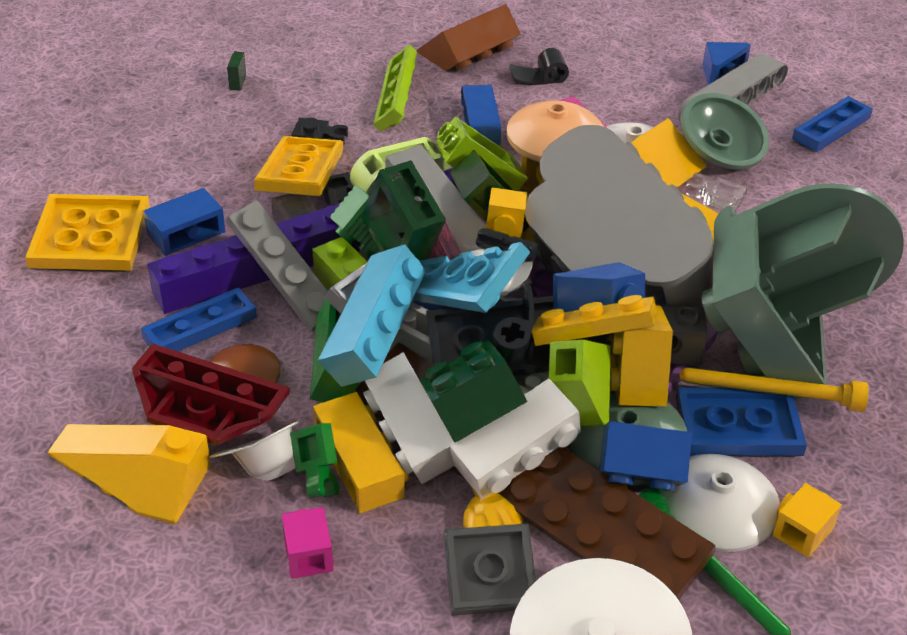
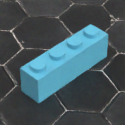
M405 244L371 255L318 359L341 387L377 377L426 272L420 261Z

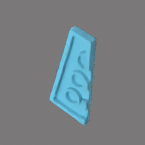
M522 242L511 244L507 251H501L496 246L486 248L484 254L474 256L469 251L460 253L459 256L451 261L447 256L420 260L426 272L414 295L413 301L486 313L498 302L500 293L525 261L530 251Z

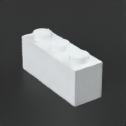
M404 352L383 363L376 378L365 380L369 390L363 392L374 413L381 410L385 420L379 422V425L390 444L397 440L402 449L395 455L406 474L414 472L421 484L454 466L449 445L454 441Z
M549 378L524 394L528 402L460 441L449 445L454 466L481 499H484L491 493H498L504 490L514 477L524 470L536 468L541 464L546 455L558 447L568 446L576 439L578 433L581 432L578 409Z

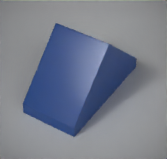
M706 42L702 65L708 85L747 62L751 44L744 42Z

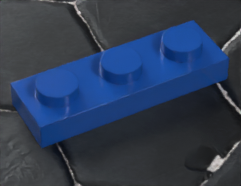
M847 96L796 127L792 139L818 152L869 120L873 108Z
M238 287L141 327L142 338L149 347L153 343L180 351L257 318L256 307Z

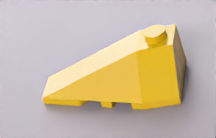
M67 424L48 451L50 457L80 477H86L98 485L101 491L109 496L113 495L125 503L128 509L137 515L176 525L211 466L207 436L170 425Z

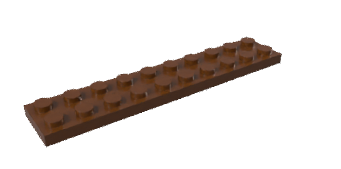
M400 342L387 354L383 362L385 363L404 352L418 379L425 377L426 371L433 366V363ZM362 381L355 392L358 393L363 404L366 406L369 404L363 392L369 390L366 382ZM381 410L374 413L375 418L379 421L385 420ZM558 447L546 455L540 465L532 470H524L514 477L504 490L498 492V494L510 501L525 521L580 559H613L635 565L663 582L678 600H680L716 552L715 544L623 485L608 482L609 476L601 474L598 469L564 447ZM455 466L450 468L452 471H454L459 476L464 478Z

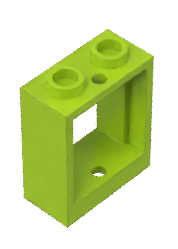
M455 116L450 123L446 122L440 128L436 143L445 162L453 168L475 150L514 191H519L528 179L513 155Z

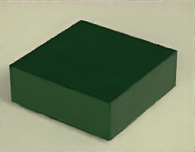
M234 51L228 63L227 73L230 90L241 91L246 78L244 52Z

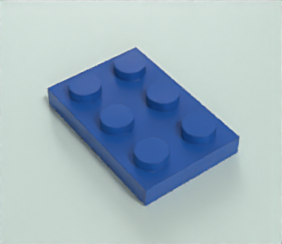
M678 387L676 395L678 412L684 420L687 432H692L690 455L804 456L807 444L794 396L733 388Z

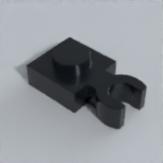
M311 117L299 118L291 136L341 140L344 146L345 136L348 137V126L334 125L331 127L329 126V121L317 120Z

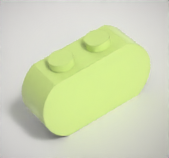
M422 137L367 151L354 164L350 180L353 186L357 185L366 193L371 194L379 170L385 169L386 156L418 145L424 147L442 171L450 169L451 166L445 162L441 151L428 137Z

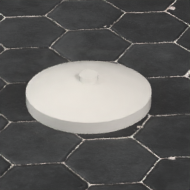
M591 558L563 564L540 577L521 598L513 615L510 635H692V630L679 600L654 575L623 561Z

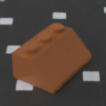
M504 4L441 32L416 51L445 71L455 67L458 72L472 65L471 59L476 58L479 62L492 56L491 50L497 48L498 52H501L513 46L512 40L521 35L507 4Z

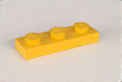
M631 295L620 299L618 303L603 305L601 302H592L581 306L579 310L564 312L563 309L546 311L538 317L532 329L535 346L550 344V342L569 341L651 327L654 325L657 314L654 297L642 298L640 295Z

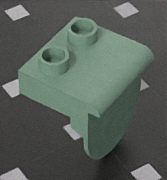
M831 183L802 187L739 214L729 205L717 215L714 221L713 287L703 290L701 296L705 314L717 332L721 333L731 329L739 339V356L748 375L827 385L822 315L869 298L872 291L890 278L898 267L903 254L904 238L901 223L893 209L881 198L864 189L844 184ZM794 396V399H795V400L800 399V398H803V397Z

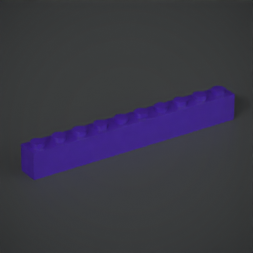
M450 168V169H447V170L443 171V172L445 173V175L449 178V180L453 183V185H454V186L457 188V190L459 191L458 187L456 186V184H455V182H454V180H453V178H452V176H451V174H450V172H451L454 168ZM340 204L276 223L309 267L314 266L313 248L341 237L335 231L339 226L330 218L331 213H334L335 208L339 207ZM237 235L147 263L152 294L164 314L207 301L238 287L243 289L270 280ZM355 239L350 245L356 251H360L358 248L360 242Z

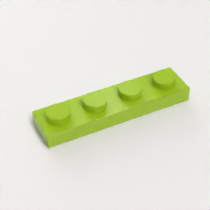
M410 44L389 60L373 123L378 130L384 131L389 126L394 127L398 125L405 116L404 109L408 100L407 95L412 83L411 78L416 66L415 60L417 51Z

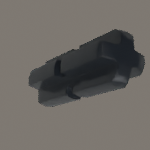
M482 228L478 231L476 245L479 248L486 250V248L498 246L501 251H507L511 244L522 242L530 251L525 262H533L537 256L538 245L535 242L515 236L511 237L508 234L488 228Z

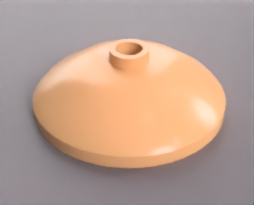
M559 100L540 101L529 104L513 114L507 124V139L518 153L531 160L540 162L547 146L567 131L582 125L603 126V124L591 111L580 105Z

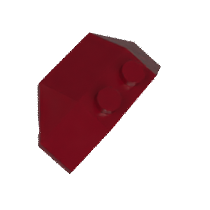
M153 343L131 368L148 423L170 425L205 434L207 436V443L216 446L271 420L290 393V388Z

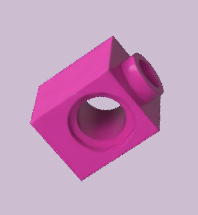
M324 507L301 509L281 514L291 579L333 572L332 545Z

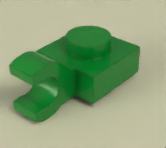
M319 423L290 432L296 473L306 472V490L309 498L322 495L323 497L338 495V481L328 467L338 464L331 423Z

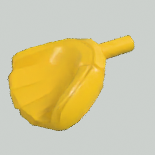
M472 488L475 497L470 500L464 512L463 528L523 524L524 519L522 515L502 495L491 493L484 499H481Z

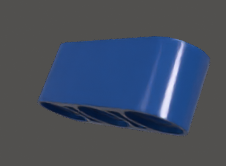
M492 84L461 86V105L464 106L463 115L465 123L500 146L502 137L501 122Z

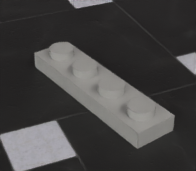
M258 200L229 215L227 224L304 325L310 331L314 330L318 313L326 299L324 297L327 292L326 288Z

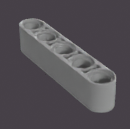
M760 53L688 97L679 109L678 118L681 121L682 112L691 99L705 93L724 94L749 105L759 98L757 96L760 94H766L775 88L774 85L784 82L788 73V65Z

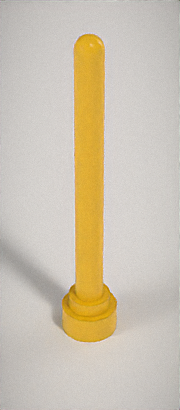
M683 368L679 374L680 379L685 383L837 401L840 406H846L847 411L865 412L868 403L869 386L868 382L850 380L849 384L842 383L841 386L695 368Z

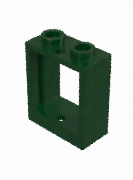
M475 150L450 172L463 199L486 222L491 188L513 190ZM525 215L522 233L529 228Z
M412 160L379 170L362 216L365 225L381 252L405 244L419 261L428 259L445 224V216ZM418 196L422 201H417L414 197Z

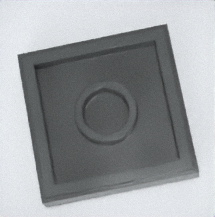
M529 524L444 529L443 537L451 616L515 611L523 595L536 582Z

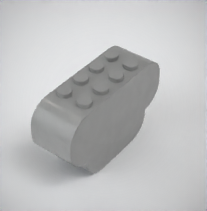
M600 125L578 126L551 142L544 150L540 159V171L545 182L532 191L526 201L525 208L527 223L533 231L538 245L537 252L539 258L547 270L553 275L620 262L645 273V298L654 297L655 305L702 307V291L713 287L714 248L712 233L703 213L695 206L691 208L684 201L681 192L675 185L671 184L668 186L662 180L658 169L652 163L646 164L640 158L637 149L632 143H624L612 130Z

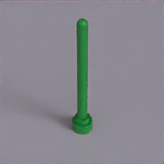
M648 487L638 495L673 517L668 512L669 506L666 504V498L658 490ZM713 555L703 569L771 635H791L790 628Z

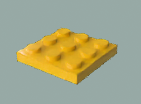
M49 194L25 257L27 267L37 269L132 271L145 226L143 210L150 208L149 197Z

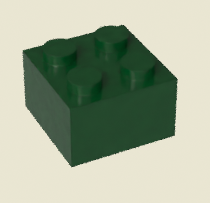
M489 340L485 343L479 341L470 344L461 351L462 356L449 363L443 361L433 365L426 371V376L419 379L455 443L528 402L505 359Z

